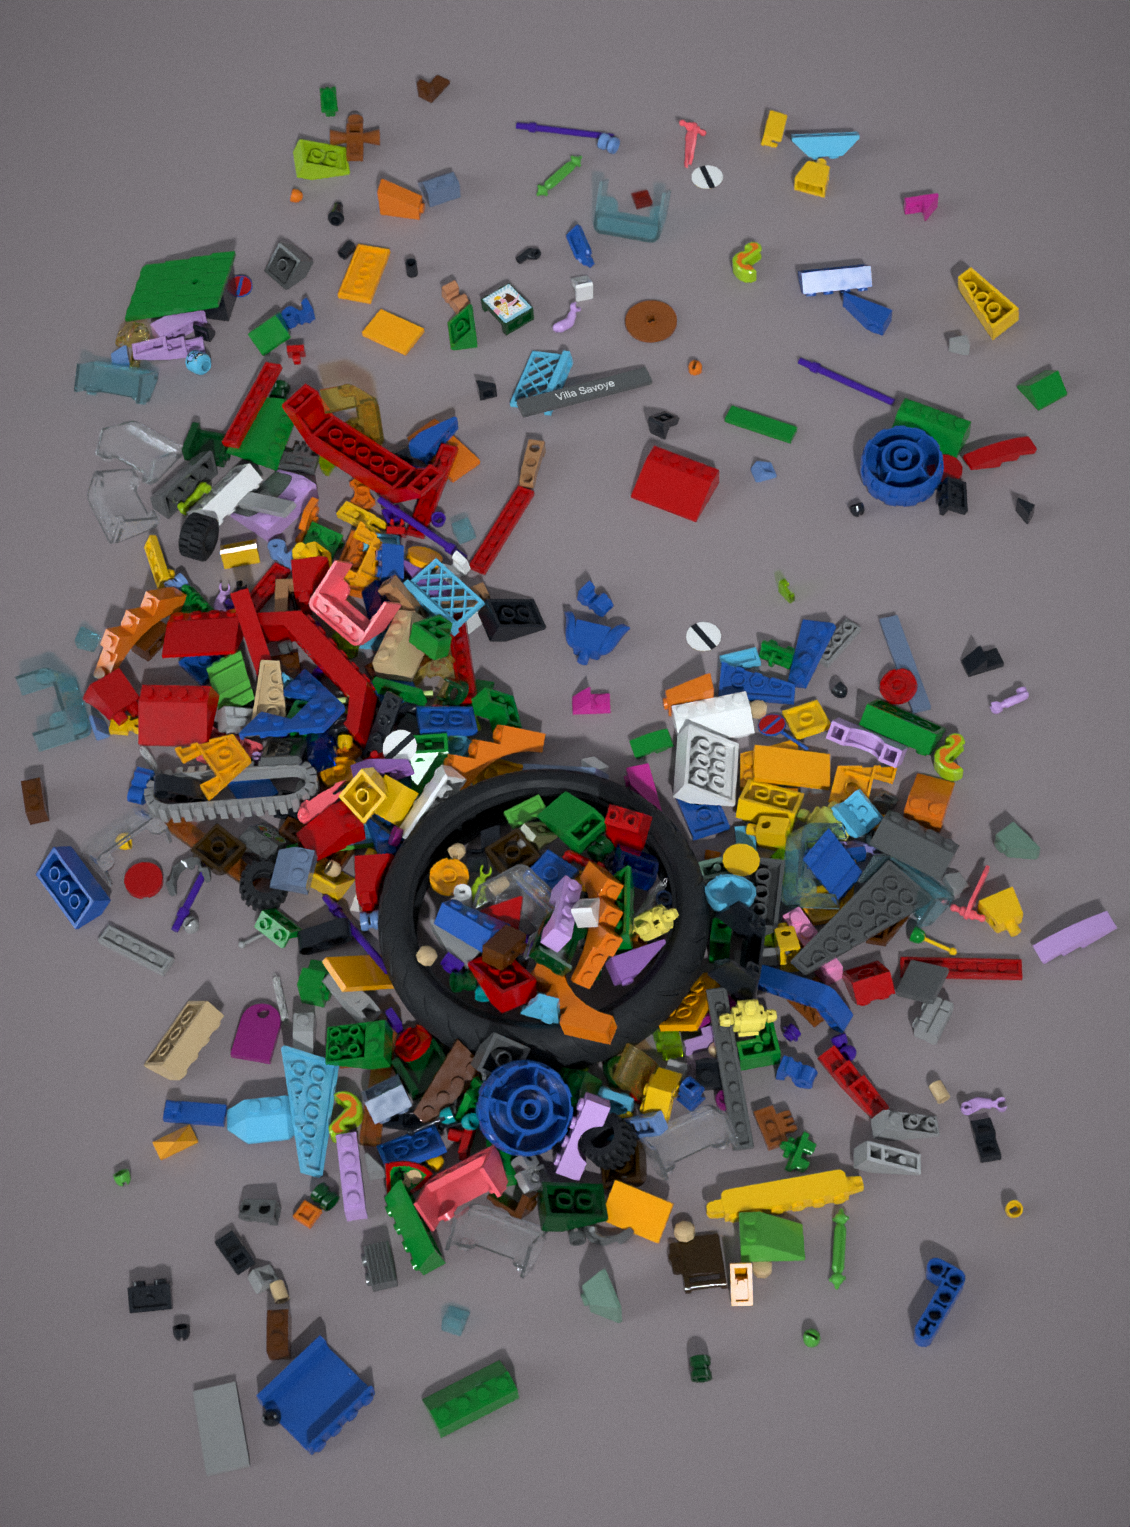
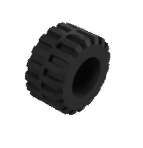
M196 512L190 514L180 531L178 545L180 554L201 562L209 559L218 541V520Z
M261 858L260 862L254 860L252 865L248 864L241 874L239 893H241L242 901L246 900L245 904L248 907L252 905V910L256 911L259 908L261 909L260 912H262V910L273 909V907L277 909L286 900L288 891L274 889L271 892L262 893L253 886V882L259 878L272 879L275 863H272L273 859L264 861V858Z
M613 1112L611 1114L608 1113L602 1127H593L586 1130L581 1135L582 1139L579 1140V1144L582 1146L581 1151L597 1167L604 1170H609V1168L615 1170L617 1166H624V1162H629L631 1159L630 1155H634L635 1150L633 1148L637 1147V1142L635 1141L637 1136L634 1133V1129ZM614 1135L611 1143L602 1148L604 1141L609 1136Z

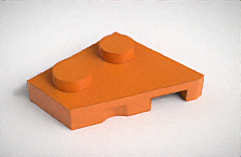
M311 497L303 510L298 528L301 531L295 538L296 543L303 542L312 521L315 523L319 521L317 515L320 508L318 507V499Z

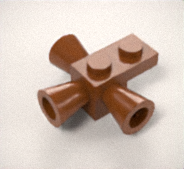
M353 114L348 117L346 132L330 129V145L347 143V161H363L364 143L380 146V129L364 132L363 117Z

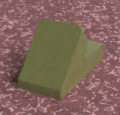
M543 822L524 823L520 828L525 834L526 839L537 851H540L558 837Z

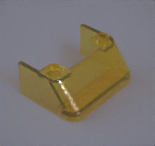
M352 384L320 389L325 414L356 408L357 417L349 418L345 423L379 445L384 443L380 410L375 397Z

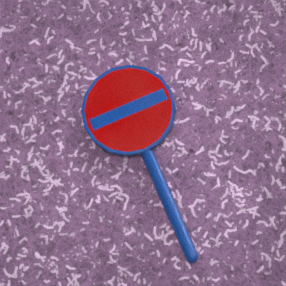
M243 275L234 277L237 297L247 296L253 288L251 279Z
M768 714L758 722V729L761 734L776 736L781 733L803 749H809L806 745L784 732L786 721L781 715Z

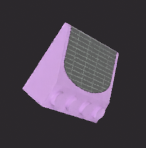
M278 469L254 493L294 501L297 507L286 518L243 509L240 506L230 516L269 542L276 539L303 513L311 497L318 498L316 484L302 475Z

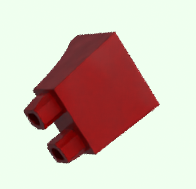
M325 556L291 560L297 607L305 615L313 614L309 605L310 599L330 569L329 560Z
M120 668L90 684L82 698L86 703L99 710L109 721L113 719L119 726L129 719L125 714L126 711L132 717L138 716L139 696Z
M610 804L604 822L606 825L605 837L613 843L615 848L636 854L640 853L644 849L653 817Z
M393 854L355 856V889L362 912L372 913L375 910V906H379L384 880L395 857Z

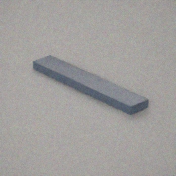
M898 615L879 619V624L896 670L905 668L911 671L917 680V692L908 701L911 712L914 714L931 710L929 699Z

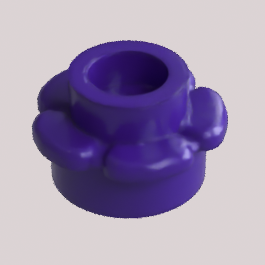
M791 1023L787 1027L783 1026L785 1030L782 1033L789 1042H797L801 1036L800 1031Z

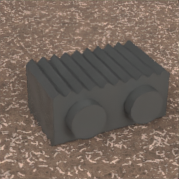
M385 1241L364 1246L365 1253L361 1254L363 1267H368L369 1273L365 1274L367 1286H372L373 1292L397 1287L398 1283L389 1242Z

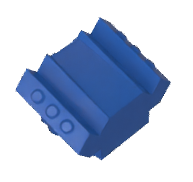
M829 828L812 848L807 849L801 857L806 866L837 904L847 895L863 874L862 870Z

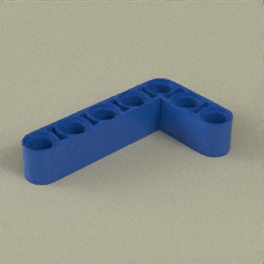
M762 964L758 990L815 1008L833 1030L839 1033L845 1031L854 1015L833 988Z

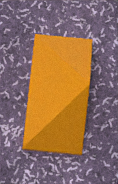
M189 1124L152 1143L160 1160H163L198 1143V1140Z

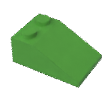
M739 1212L741 1262L805 1260L803 1224L763 1212Z

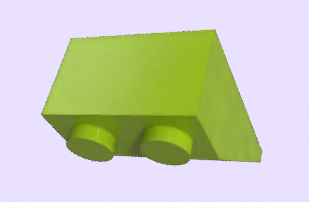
M299 139L293 151L297 178L317 180L350 174L346 147Z

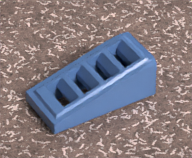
M654 1111L623 1119L632 1128V1124H634L637 1131L635 1132L634 1130L637 1138L660 1136L668 1129L662 1111Z

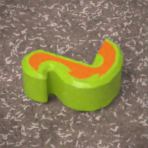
M750 242L746 244L745 251H740L733 257V274L743 282L752 283L756 281L757 271L752 266L761 260L760 252L762 247L759 243Z
M952 733L948 735L945 739V745L939 747L934 755V770L940 777L948 781H958L963 777V769L953 762L964 751L965 739L961 734Z
M338 1091L333 1094L335 1102L344 1109L328 1126L331 1140L334 1143H337L336 1135L350 1133L349 1130L357 1128L364 1119L361 1101L356 1095L348 1091Z

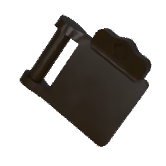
M719 1234L694 1236V1239L688 1242L678 1241L677 1239V1242L670 1243L668 1262L672 1267L674 1275L683 1276L685 1294H690L694 1290L717 1287L728 1289ZM719 1274V1279L690 1282L689 1280L691 1277Z

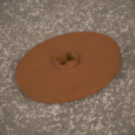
M648 300L634 305L627 312L625 326L633 338L642 342L654 343L663 341L673 334L677 327V316L675 311L666 303Z

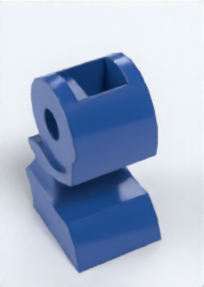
M307 298L301 302L303 310L299 311L293 306H288L281 312L288 329L296 327L298 323L303 325L315 320L314 310Z
M590 580L578 591L577 600L583 606H588L589 610L592 609L600 617H604L614 607L613 602L605 593L599 595L595 593V586Z
M137 767L136 771H134V779L131 781L132 786L127 794L128 802L140 805L146 803L144 789H147L146 784L149 780L154 781V770Z
M784 1055L777 1070L776 1079L785 1080L788 1076L792 1079L795 1086L811 1089L818 1072L813 1067L802 1065L801 1062H796L792 1057Z
M689 1076L680 1085L679 1097L676 1100L693 1112L706 1099L702 1095L704 1087Z

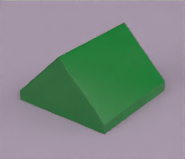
M469 304L447 323L450 347L453 351L478 348L473 306Z
M279 311L248 333V336L263 356L291 338Z
M1045 370L1017 385V389L1038 411L1067 396V391L1058 370Z

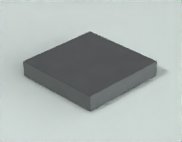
M911 960L895 993L899 997L934 1004L949 970L946 967Z

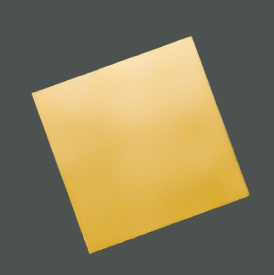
M818 700L782 711L783 718L797 740L828 731L831 726Z

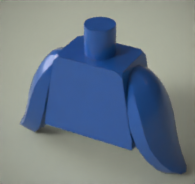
M572 611L564 612L566 617V642L569 647L573 648L574 654L578 655L577 662L581 665H587L589 659L599 660L602 655L609 654L630 630V627L625 624L617 625L611 630V627L579 619L576 621Z

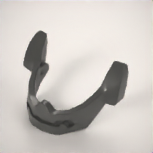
M196 855L182 859L172 867L170 880L166 882L169 894L171 896L177 895V880L180 874L187 868L193 870L195 865H198V870L202 872L206 883L210 882V867L204 866Z
M605 1195V1201L607 1202L608 1195ZM588 1225L583 1227L588 1240L601 1246H606L613 1242L624 1244L634 1234V1231L628 1228L616 1235L603 1236L597 1233L596 1226Z

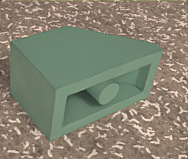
M1012 822L996 834L994 845L1000 853H1004L1007 857L1033 860L1039 858L1040 847L1016 823Z
M723 857L698 862L705 883H708L720 874H732L724 867Z

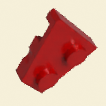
M523 896L481 909L480 912L506 922L511 927L519 930Z

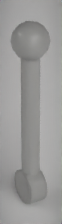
M260 933L246 941H240L238 946L243 949L247 944L265 935Z

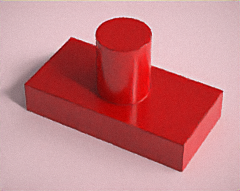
M454 1128L449 1129L447 1139L460 1143L458 1150L459 1160L463 1161L469 1157L477 1129H464V1131Z

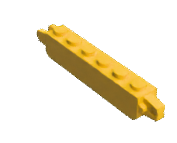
M839 1169L726 1189L722 1192L721 1199L707 1203L706 1215L711 1219L724 1218L725 1222L736 1223L739 1222V1212H763L780 1215L784 1211L792 1210L798 1212L806 1207L820 1208L829 1203L842 1204L849 1200V1195L864 1191V1184L861 1176L846 1177L845 1172Z

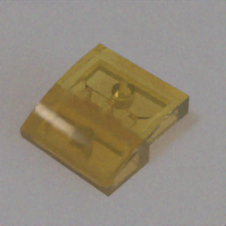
M626 1043L612 1079L622 1090H629L639 1101H645L646 1096L643 1095L645 1085L649 1083L651 1074L656 1073L659 1065L643 1051Z

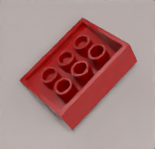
M654 445L646 458L631 498L697 522L719 484V469Z
M235 609L227 611L211 610L209 612L193 611L184 614L183 612H176L172 614L167 622L162 658L235 654L244 637Z
M142 685L138 701V744L142 746L190 747L192 743L198 742V744L209 742L220 697L219 694L211 686Z

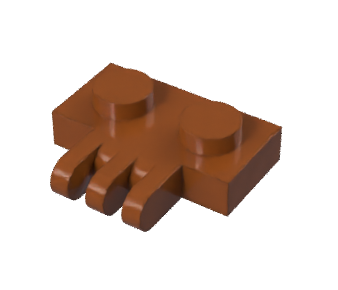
M773 1105L753 1112L768 1151L779 1148L782 1141L788 1142L786 1134L795 1132L798 1129L795 1124L791 1125L795 1121L793 1117H790V1110L776 1114Z

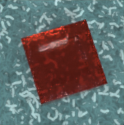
M648 190L631 194L636 210L652 206V199Z

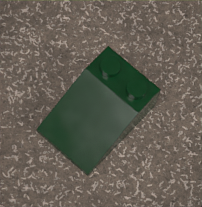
M560 1067L557 1069V1073L561 1075L560 1077L570 1089L572 1095L570 1097L571 1107H573V1116H576L578 1112L576 1107L579 1099L584 1098L586 1092L597 1096L602 1081L586 1071Z
M541 1182L537 1196L541 1231L564 1232L608 1220L603 1184Z

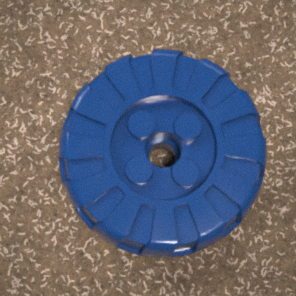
M894 426L893 428L879 431L866 443L860 460L861 479L863 485H866L868 493L876 500L879 499L884 504L894 507H910L929 499L941 483L944 471L943 454L940 451L939 444L932 436L927 435L925 431L915 427ZM935 464L936 471L931 477L927 472V466Z
M515 1060L494 1069L489 1078L483 1081L478 1091L479 1098L475 1109L476 1118H478L480 1123L479 1128L486 1139L497 1149L514 1156L528 1157L540 1155L551 1150L552 1146L564 1138L568 1132V1124L572 1121L573 1107H571L570 1099L572 1095L568 1085L560 1077L561 1075L551 1067L533 1060ZM528 1104V1112L525 1114L524 1107Z

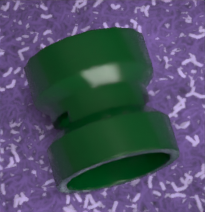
M276 380L269 398L287 399V394H289L291 389L290 385L283 380Z
M600 836L596 840V844L589 847L587 853L596 863H603L606 855L611 854L615 847L608 838Z
M471 970L464 971V973L452 972L450 974V987L454 993L461 992L464 989L466 991L475 990L477 980Z
M325 1182L317 1185L310 1195L314 1202L320 1203V1207L325 1212L335 1207L340 1199V1196L336 1192H332Z
M703 1354L691 1356L689 1358V1363L692 1367V1372L690 1373L691 1381L695 1383L711 1381L712 1371L709 1370L711 1357Z

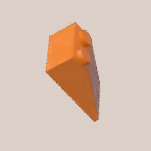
M917 773L906 802L903 817L916 821L926 829L940 833L955 783Z

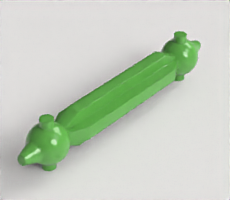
M572 155L570 157L571 162L563 165L545 181L544 185L539 184L537 186L538 192L536 195L547 196L548 190L553 189L569 175L575 166H581L582 156Z
M842 1208L835 1215V1218L832 1219L837 1224L834 1228L832 1270L834 1274L829 1278V1282L834 1284L836 1290L846 1280V1277L842 1275L845 1264L847 1230L844 1224L849 1220V1216L844 1214Z

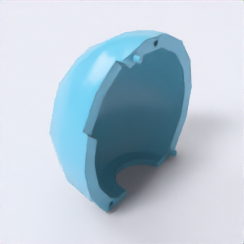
M720 874L705 886V896L715 912H719L737 901H741L749 908L755 900L756 888L752 882L744 877Z

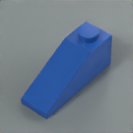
M844 293L843 307L866 330L883 336L892 321V310L849 293Z
M454 416L419 432L408 444L411 456L428 465L438 453L441 443L446 444L459 429L457 417Z

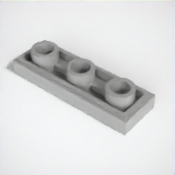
M846 618L834 631L819 663L829 668L861 632V627Z

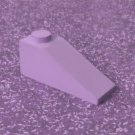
M202 310L164 316L151 323L150 326L155 338L165 336L167 340L182 336L185 337L194 331V324L202 327L207 324L205 312Z

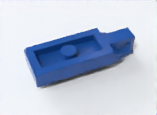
M577 224L566 235L575 259L584 266L591 268L594 265V260L590 256L592 251L582 227Z

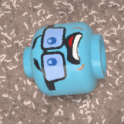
M193 350L186 357V368L197 375H204L211 368V358L199 350Z

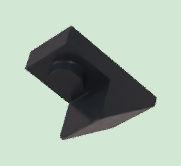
M666 411L649 416L650 433L665 440L669 428L677 425L680 418Z
M981 645L961 660V664L968 677L1004 666L997 648L983 651Z

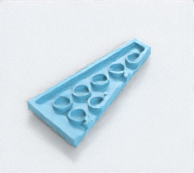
M284 1045L281 1047L300 1173L320 1178L323 1176L329 1137L328 1126L331 1124L334 1104L333 1094L336 1090L339 1066L326 1065V1058Z

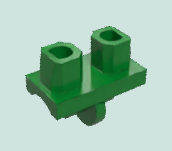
M336 86L332 88L326 87L325 89L320 88L322 113H325L326 117L335 116V112L338 111Z
M772 639L769 641L763 640L759 657L769 661V667H773L776 664L790 669L795 649L790 646L780 647L777 641Z
M803 1132L802 1136L796 1138V1141L794 1138L789 1137L788 1142H781L779 1147L784 1151L782 1156L784 1158L789 1157L784 1170L788 1172L796 1170L804 1173L808 1169L810 1161L801 1156L803 1152L812 1155L817 1144L808 1139L810 1134Z

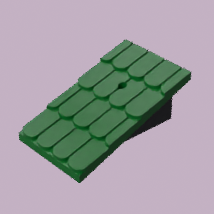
M235 251L211 253V255L195 256L190 259L165 261V263L143 266L135 286V291L131 296L130 305L126 310L125 321L129 322L202 310L205 312L206 319L229 321L237 299V290L232 272V266L236 257Z

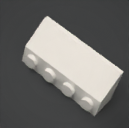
M250 463L235 466L187 514L190 515L196 512L217 519L219 525L224 522L223 518L236 510L235 506L248 492L257 490L260 486L259 483L263 479Z
M746 691L672 706V721L676 736L688 724L728 740L755 735Z
M441 765L434 772L433 778L425 785L423 793L415 800L413 808L401 824L400 828L403 829L402 837L406 839L433 809L459 792L467 779L451 766Z

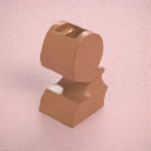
M455 280L442 287V298L446 303L450 304V307L453 308L456 314L470 304L465 294H459V286Z

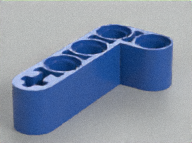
M940 1258L931 1259L926 1268L927 1280L938 1286V1289L915 1327L914 1342L920 1347H927L933 1342L964 1288V1272ZM938 1268L941 1273L935 1274L931 1269ZM950 1279H958L960 1283L952 1284ZM946 1296L950 1301L943 1302L939 1297ZM932 1313H935V1314H937L940 1318L937 1319V1320H934V1319H931V1318L929 1317V1315L932 1314ZM926 1326H927V1327L929 1328V1329H928V1334H925L924 1337H923V1336H921L920 1334H923V1333H924V1331L926 1330Z

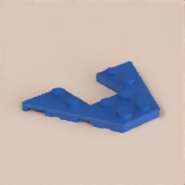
M304 669L284 688V696L307 701L308 703L292 719L260 712L239 732L241 740H244L246 736L260 735V738H266L268 736H287L291 732H299V735L324 733L345 712V707L309 671Z

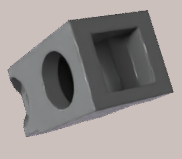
M243 1199L238 1218L247 1222L256 1221L278 1226L282 1208L277 1200Z

